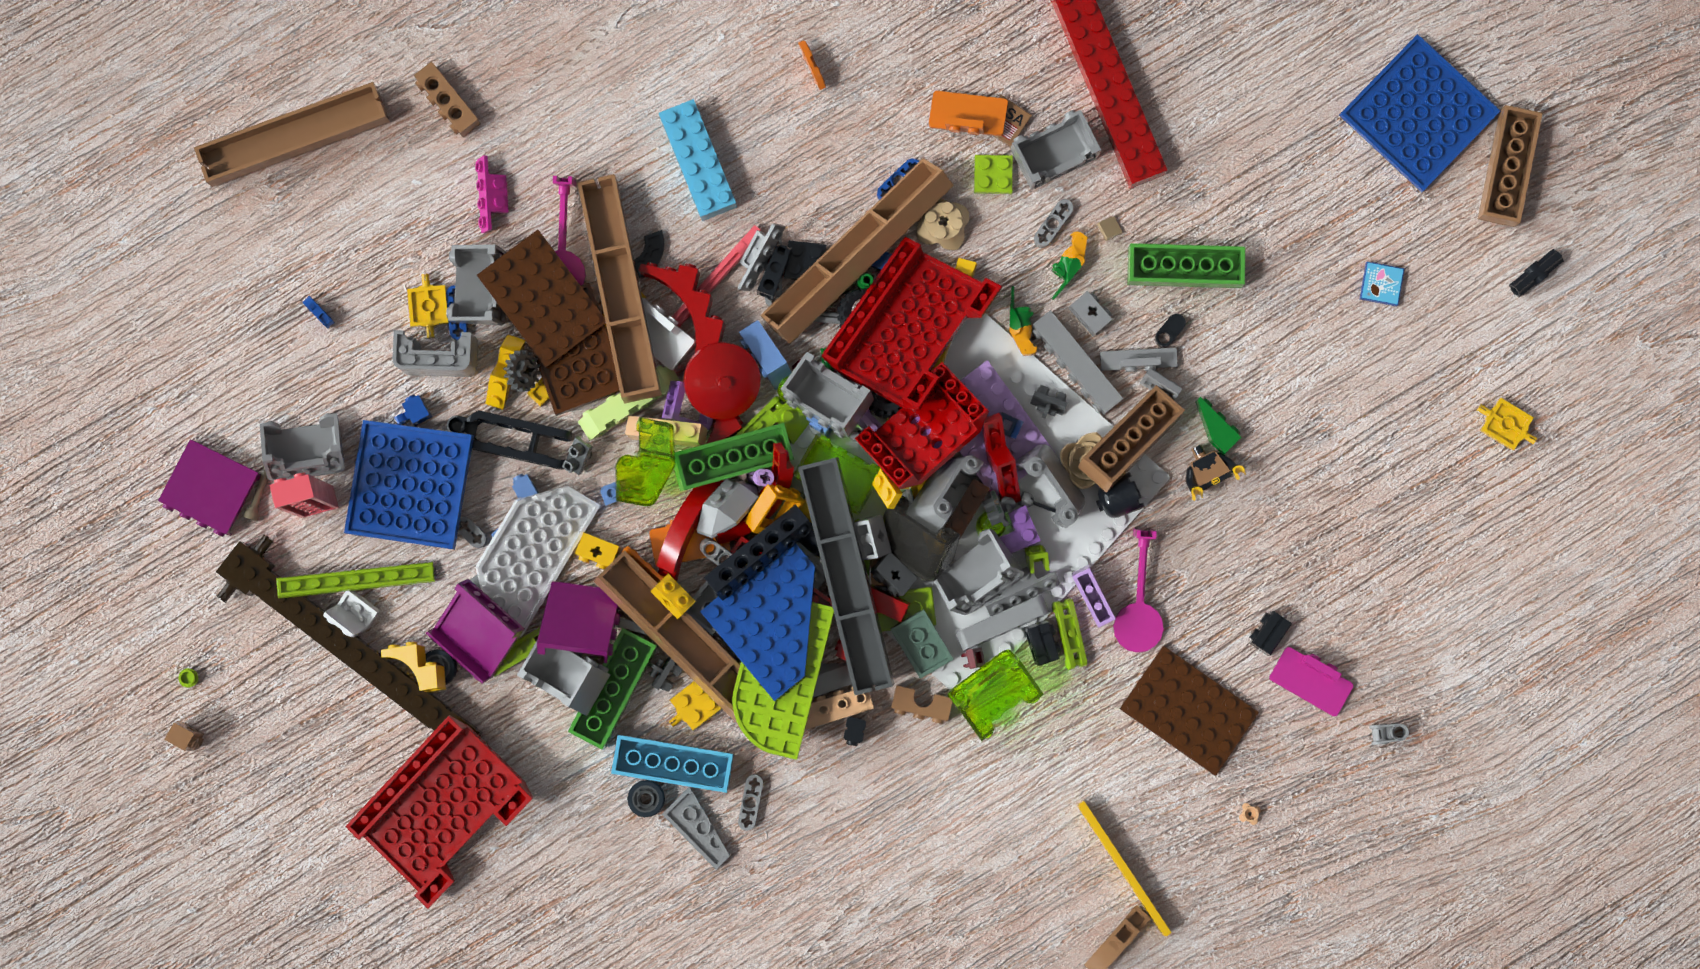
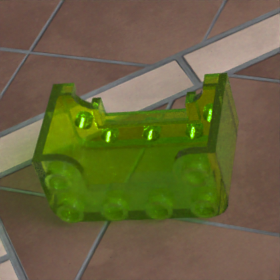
M639 417L636 423V429L639 432V451L637 456H621L615 465L616 501L640 506H651L656 503L676 464L674 427L667 422Z
M822 434L820 437L815 435L794 471L793 477L801 481L798 469L800 466L839 457L852 512L860 516L875 491L872 483L881 468L874 463L865 465L863 464L865 461L858 456L852 458L847 455L848 451L840 446L837 448L833 447L830 438Z
M1011 650L1000 652L948 693L949 699L981 741L993 735L995 727L992 721L999 719L1008 709L1014 708L1020 700L1027 704H1033L1044 695L1021 660Z

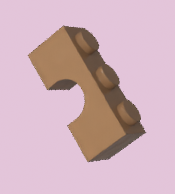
M896 685L891 706L892 709H895L894 713L906 715V712L913 713L914 718L924 720L925 716L931 717L932 722L939 724L948 721L953 698L934 694L929 706L920 707L914 701V689Z

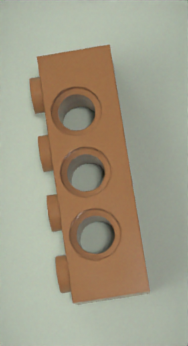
M432 61L414 75L417 80L415 82L416 86L421 92L425 90L428 93L426 98L433 106L436 104L440 108L438 113L444 120L448 118L452 123L449 127L456 135L460 133L462 137H465L481 124ZM438 83L437 89H430L431 84ZM443 98H450L448 104H441ZM455 112H462L461 117L458 119H454L453 115Z

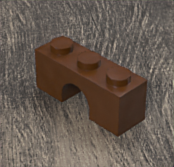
M973 479L943 531L960 540L990 488Z

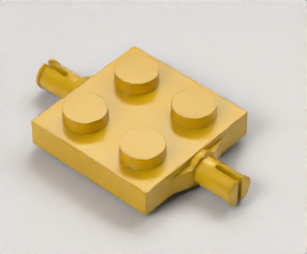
M421 274L422 286L407 289L410 327H425L427 339L435 338V326L449 324L446 315L447 290L445 285H430L429 274Z
M1502 398L1498 399L1492 409L1482 404L1478 406L1477 411L1486 416L1485 422L1480 429L1482 433L1512 451L1515 450L1522 439L1532 444L1536 442L1537 437L1528 433L1529 425L1534 418Z
M693 681L670 699L676 708L677 715L669 720V723L674 727L683 720L695 731L722 708Z

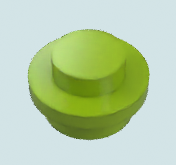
M191 668L182 670L178 677L179 683L186 688L195 686L198 682L197 672Z

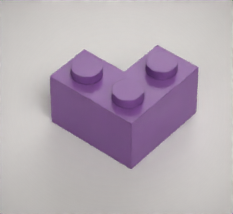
M1026 505L1006 514L1013 532L999 538L1011 554L1041 541Z

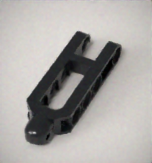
M480 410L467 418L452 416L447 422L449 432L474 436L472 450L564 470L562 465L565 460L536 453L540 436L570 442L572 432ZM486 423L530 433L532 437L528 451H520L508 446L502 447L491 442L478 441L475 437L478 425Z

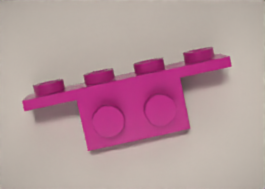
M483 155L477 159L475 170L478 173L476 188L479 191L477 206L480 209L478 224L481 228V233H487L492 230L491 213H508L506 175L489 174L488 155Z

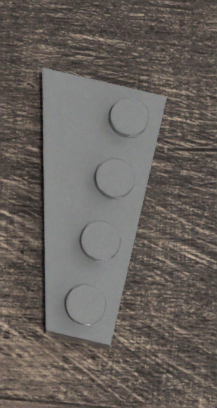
M688 787L662 815L717 870L730 857V854L691 787Z

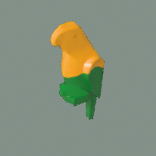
M1076 231L1070 234L1072 236V246L1063 253L1059 263L1052 265L1051 271L1064 280L1051 298L1052 300L1058 296L1085 263L1087 236L1081 232Z
M1011 286L1009 332L1022 355L1032 356L1037 352V346L1034 347L1030 341L1032 334L1030 318L1034 312H1032L1030 307L1015 308V287Z

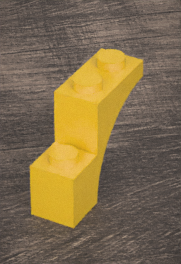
M512 335L506 336L500 346L498 362L490 374L485 404L504 410L511 386L507 385L509 379L504 378V375L507 374L504 367L508 366L505 361L510 360L509 354H514V351L524 350L526 342L524 339Z
M880 469L872 485L886 507L894 509L903 494L887 474Z
M407 642L406 646L389 645L388 649L381 650L382 658L401 660L412 669L417 678L420 691L446 690L444 666L437 665V662L426 663L425 646L418 645L417 642Z

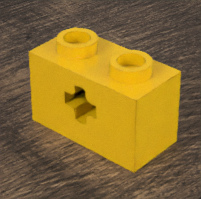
M583 532L575 554L579 556L578 560L588 564L591 560L597 563L596 567L605 570L617 558L621 547ZM599 547V551H601L602 554L601 556L597 555L595 557V554L592 552L593 550H597Z
M669 573L650 591L677 619L696 602Z

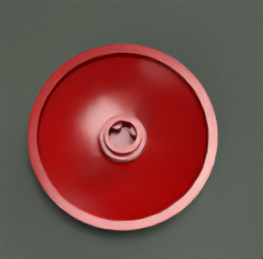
M728 342L712 343L698 350L689 360L683 380L685 394L691 405L701 414L719 420L737 417L749 409L757 398L761 382L758 365L750 353L742 347Z

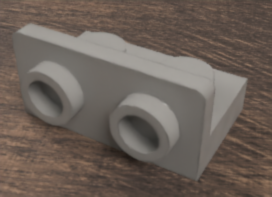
M1150 368L1140 382L1141 385L1149 390H1152L1157 385L1173 400L1177 398L1182 390L1175 382L1168 380L1158 371H1153Z

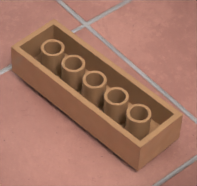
M1505 105L1500 110L1478 220L1510 227H1516L1521 223L1543 113Z
M1156 385L1083 457L1078 468L1107 493L1179 421L1185 410Z

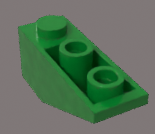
M1200 397L1195 403L1208 441L1218 452L1225 454L1241 438L1239 435L1240 431L1235 426H1230L1225 421L1226 417L1218 411L1216 413L1211 408L1213 405L1208 399Z

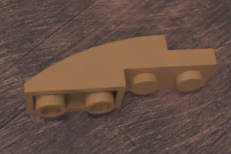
M1136 905L1087 960L1084 966L1087 969H1107L1151 918Z

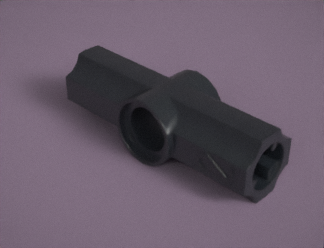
M1555 249L1550 250L1509 284L1510 290L1518 297L1524 295L1530 288L1542 282L1549 276L1551 271L1564 262L1562 255Z

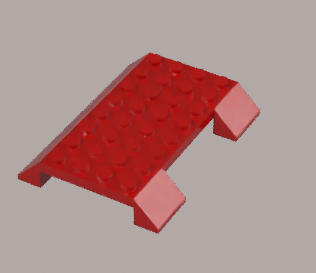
M904 237L821 356L841 375L861 386L863 385L872 392L904 409H919L940 379L939 376L930 372L965 320L967 318H982L1002 289V286L987 278L980 282L924 253L921 244Z
M449 715L345 827L358 840L365 838L418 891L414 896L429 909L455 881L447 864L450 859L493 814L507 826L533 799V796L526 782L470 726Z

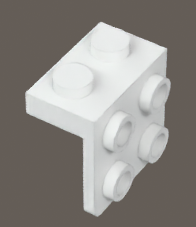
M346 591L338 604L326 610L323 615L329 623L339 627L345 635L356 637L371 626L380 610L357 592Z

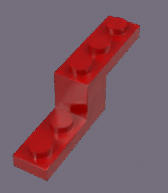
M996 413L986 417L982 427L987 461L997 476L1000 501L1006 496L1013 498L1017 503L1021 501L1016 462L1006 446L1002 416L1000 413Z

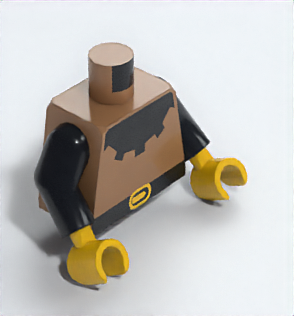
M1202 445L1191 449L1196 460L1189 463V467L1186 469L1185 482L1192 494V500L1195 501V495H1201V498H1203L1204 490L1232 477V473H1234L1237 480H1240L1238 473L1242 472L1246 475L1243 466H1238L1226 455L1220 452L1216 453L1215 450L1206 454Z

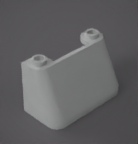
M495 244L452 245L449 252V260L456 267L455 303H451L446 310L448 321L454 323L504 325V311L477 277L478 273L507 253L504 249Z
M337 413L324 414L320 417L318 425L281 430V426L273 421L260 424L262 462L269 480L274 481L280 478L289 480L294 478L295 474L303 472L311 476L334 474L345 469Z
M1037 445L1015 461L1016 467L1019 471L1025 469L1033 477H1038L1043 473L1046 475L1061 497L1060 500L1054 503L1056 512L1051 518L1056 525L1067 528L1077 520L1085 505V497L1080 489L1072 483L1069 473L1063 467L1054 451L1048 445Z
M970 455L949 459L927 479L907 510L906 517L908 521L936 538L953 511L952 505L943 498L949 487L956 489L959 485L969 487L984 462Z
M990 528L982 531L978 537L979 544L952 564L938 563L929 572L950 611L961 615H968L1024 575V571L996 532Z

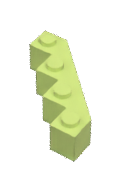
M662 366L657 367L662 392L661 396L624 404L620 393L618 395L613 394L606 399L605 403L597 408L585 411L583 413L584 417L578 423L588 439L591 441L603 436L612 427L627 421L628 416H633L636 412L648 408L656 400L667 395L670 381H680L674 370Z

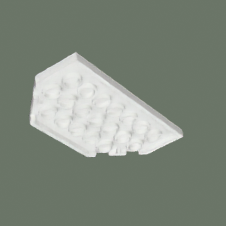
M569 486L516 499L476 565L481 590L525 628L520 635L521 638L549 593L552 581H556L580 541L583 532L586 531L601 506Z

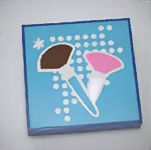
M1366 262L1359 300L1397 307L1404 268Z

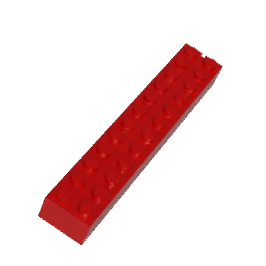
M1051 0L1129 188H1134L1164 176L1167 172L1166 165L1097 1Z

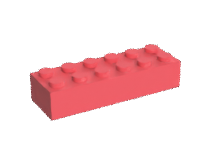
M305 472L295 474L294 478L289 480L286 478L274 480L275 483L269 485L275 508L300 518L339 508L334 486L310 474L306 475Z

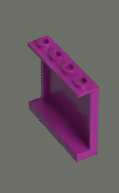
M190 439L158 501L163 503V508L171 512L174 509L179 511V516L190 520V518L197 520L196 524L207 529L208 526L214 528L213 533L224 537L225 534L231 536L230 530L256 480L259 481L261 474Z
M466 579L456 585L454 588L457 591L435 627L427 631L426 634L433 642L437 643L445 652L453 657L461 667L465 668L477 681L483 684L493 678L525 628L471 580Z
M552 581L537 640V654L545 655L546 649L551 648L604 656V663H607L608 657L613 655L614 645L612 640H616L617 629H615V625L620 623L621 614L618 612L622 609L600 587Z

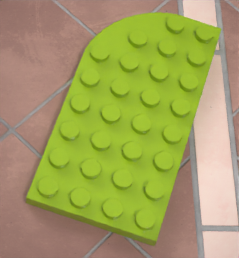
M812 602L805 677L777 701L771 698L742 662L740 664L732 698L734 715L744 735L764 752L798 760L834 616L833 607Z

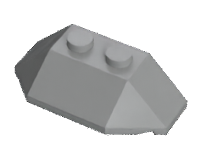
M725 479L703 503L697 533L714 538L718 533L725 532L738 525L758 500V486L743 480Z

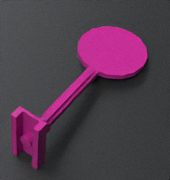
M553 176V184L559 186L558 194L560 195L558 250L555 252L581 286L584 285L586 278L585 266L578 256L566 251L568 195H570V187H576V179L572 176H568V178Z
M1133 528V536L1138 538V547H1140L1136 602L1123 607L1116 615L1113 624L1114 636L1119 644L1133 652H1145L1155 647L1160 641L1164 630L1163 621L1158 611L1144 603L1148 547H1150V540L1156 539L1157 531L1153 529H1148L1147 531Z

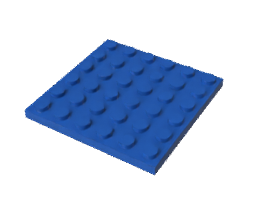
M1417 34L1339 116L1422 193L1494 119L1500 110Z
M363 420L344 533L455 550L474 436Z

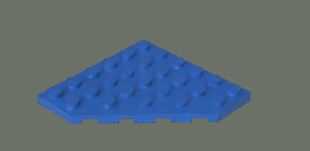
M796 543L792 548L783 552L777 560L768 564L762 572L749 579L747 584L734 591L730 597L722 601L718 596L700 611L774 701H777L801 681L806 673L815 566Z

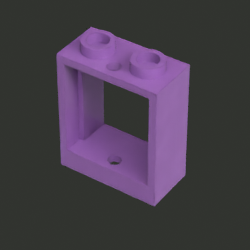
M670 381L662 418L671 421L698 423L710 430L713 418L700 413L699 422L679 416L685 394L684 383L682 381Z

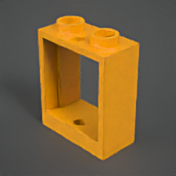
M767 484L744 521L753 533L759 534L795 504L801 509L805 501L800 496V492L794 488L788 489L780 485ZM777 499L786 500L773 520L765 518Z

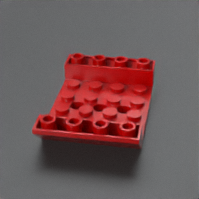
M943 362L931 371V373L939 376L940 379L919 409L901 408L875 432L868 426L854 438L899 489L920 485L981 432L989 411ZM920 417L916 424L911 423L913 418ZM926 429H931L929 435L923 436V432ZM942 441V445L939 448H934L936 442Z

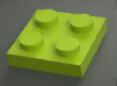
M975 155L974 194H1012L1013 155Z

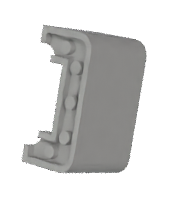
M1081 109L1076 112L1075 110L1067 112L1062 123L1050 124L1046 127L1047 130L1041 133L1036 131L1029 136L1024 137V135H1020L1013 139L1011 151L1031 190L1098 158L1101 148Z
M394 330L393 364L406 375L471 377L475 374L477 370L478 339L471 332H461L459 340L451 341V351L421 350V345L417 339L406 337L403 330Z
M806 352L781 387V391L784 394L783 398L787 400L786 403L793 409L797 407L801 409L806 417L810 419L814 417L819 420L818 424L822 427L833 429V433L842 439L843 437L848 438L874 401L871 390L863 385L860 388L858 384H852L826 368L822 362L819 363L814 360V355Z
M536 641L517 676L551 694L569 708L587 716L609 679L610 674L608 673V668L601 664L598 665L596 661L587 656L585 659L582 658L583 653L547 648L545 655L537 654Z

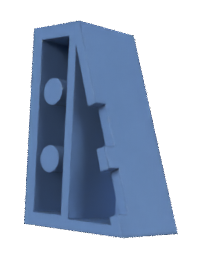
M757 320L739 332L742 338L739 341L745 350H750V355L760 366V373L764 378H768L776 390L786 382L792 372L784 357Z

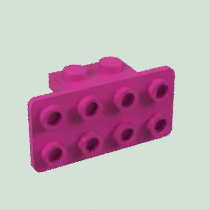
M1286 647L1271 672L1269 679L1329 715L1337 716L1353 688V683L1341 677V673L1337 671L1338 668L1330 663L1325 665L1320 662L1321 658L1315 654L1303 655L1291 647Z

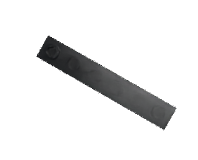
M795 504L708 573L704 579L723 601L730 597L739 587L747 584L754 575L762 572L768 564L777 560L783 552L792 548L798 540L807 536L813 529V526Z

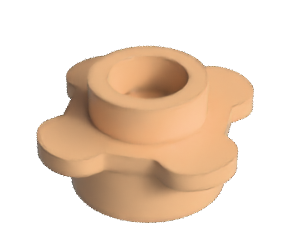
M1244 803L1242 805V814L1239 815L1240 821H1248L1252 825L1257 824L1259 813H1261L1260 807H1253L1249 803Z

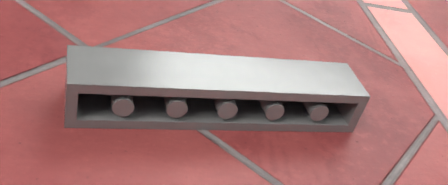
M1051 310L1032 325L1033 335L1038 340L1041 338L1045 343L1044 348L1050 355L1052 353L1057 358L1056 363L1061 369L1065 368L1068 371L1069 379L1074 384L1078 383L1082 388L1080 392L1086 399H1091L1094 403L1092 406L1097 413L1105 415L1123 400L1122 396Z

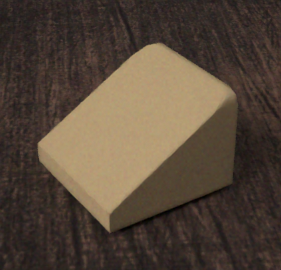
M1114 216L1097 224L1105 241L1123 233Z

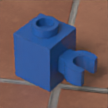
M414 394L405 399L406 402L402 403L406 412L394 417L399 425H403L408 420H411L412 424L417 426L432 418V415L420 395L416 396Z

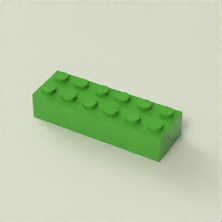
M1130 243L1128 247L1127 285L1242 288L1245 285V247Z
M777 424L670 454L680 491L771 467L773 464L774 443L781 442L783 447L789 452V461L794 460L785 424Z
M624 628L621 629L613 644V655L608 657L607 663H603V666L609 669V679L589 714L586 716L578 712L568 730L569 733L602 750H605L658 648L657 645Z

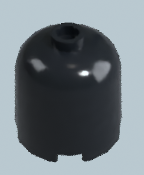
M1130 472L1126 473L1107 493L1102 488H1099V500L1096 503L1100 512L1104 510L1107 516L1119 518L1145 507L1144 503H1140L1138 500L1142 497L1135 481L1130 482L1129 477H1132Z

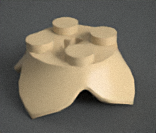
M939 199L923 215L922 220L919 222L917 227L918 240L928 245L938 243L947 250H958L964 241V227L969 222V211L959 203H951L944 199ZM940 219H946L947 226L944 227L943 224L940 226Z
M1097 432L1085 434L1078 442L1069 443L1060 451L1061 464L1068 471L1072 483L1080 489L1091 488L1095 484L1078 466L1083 457L1102 439Z

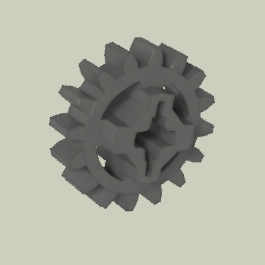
M528 350L514 351V354H509L510 360L505 361L508 366L504 367V370L507 371L504 378L509 379L507 385H512L511 389L517 390V392L530 391V388H535L534 382H539L537 375L541 374L538 371L540 364H536L538 358L533 357V352H528Z

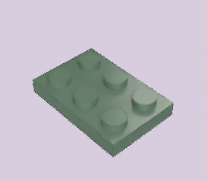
M924 609L890 628L920 679L953 660L951 653Z

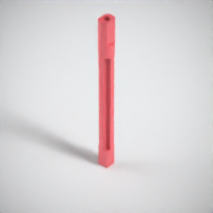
M754 225L696 289L697 292L698 289L708 291L710 294L742 259L756 231H761L757 226ZM683 304L672 317L679 322L677 326L680 328L691 314L687 306Z

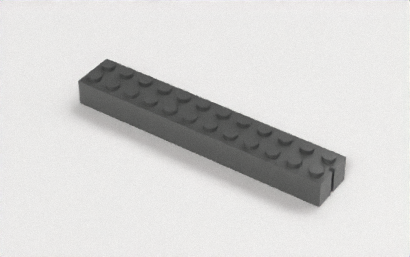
M839 457L800 466L798 469L854 695L872 692L874 690L873 685H876L875 690L893 687L895 683L865 562L862 559L853 524L855 521Z

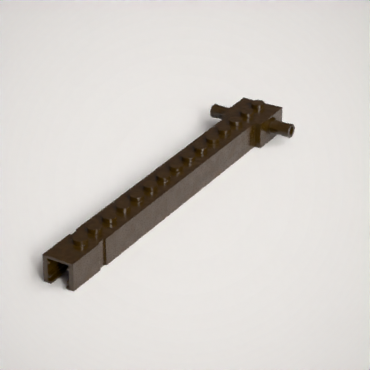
M265 534L254 548L245 542L239 541L216 570V573L226 579L227 582L216 595L218 598H221L220 600L227 603L236 589L248 596L255 594L429 729L435 731L450 715L470 726L479 736L483 734L481 730L460 714L453 712L447 704L434 694L420 691L417 681L388 659L382 658L378 651L358 636L349 637L339 627L329 623L323 615L325 611L306 596L278 599L276 578L281 577L272 571L275 565L263 555L274 541Z

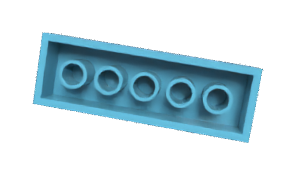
M694 99L659 112L661 122L701 220L705 221L737 208L736 201Z
M618 735L611 774L727 793L734 754Z

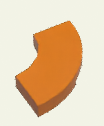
M804 40L798 42L814 82L819 90L826 88L823 76L815 63L808 44Z

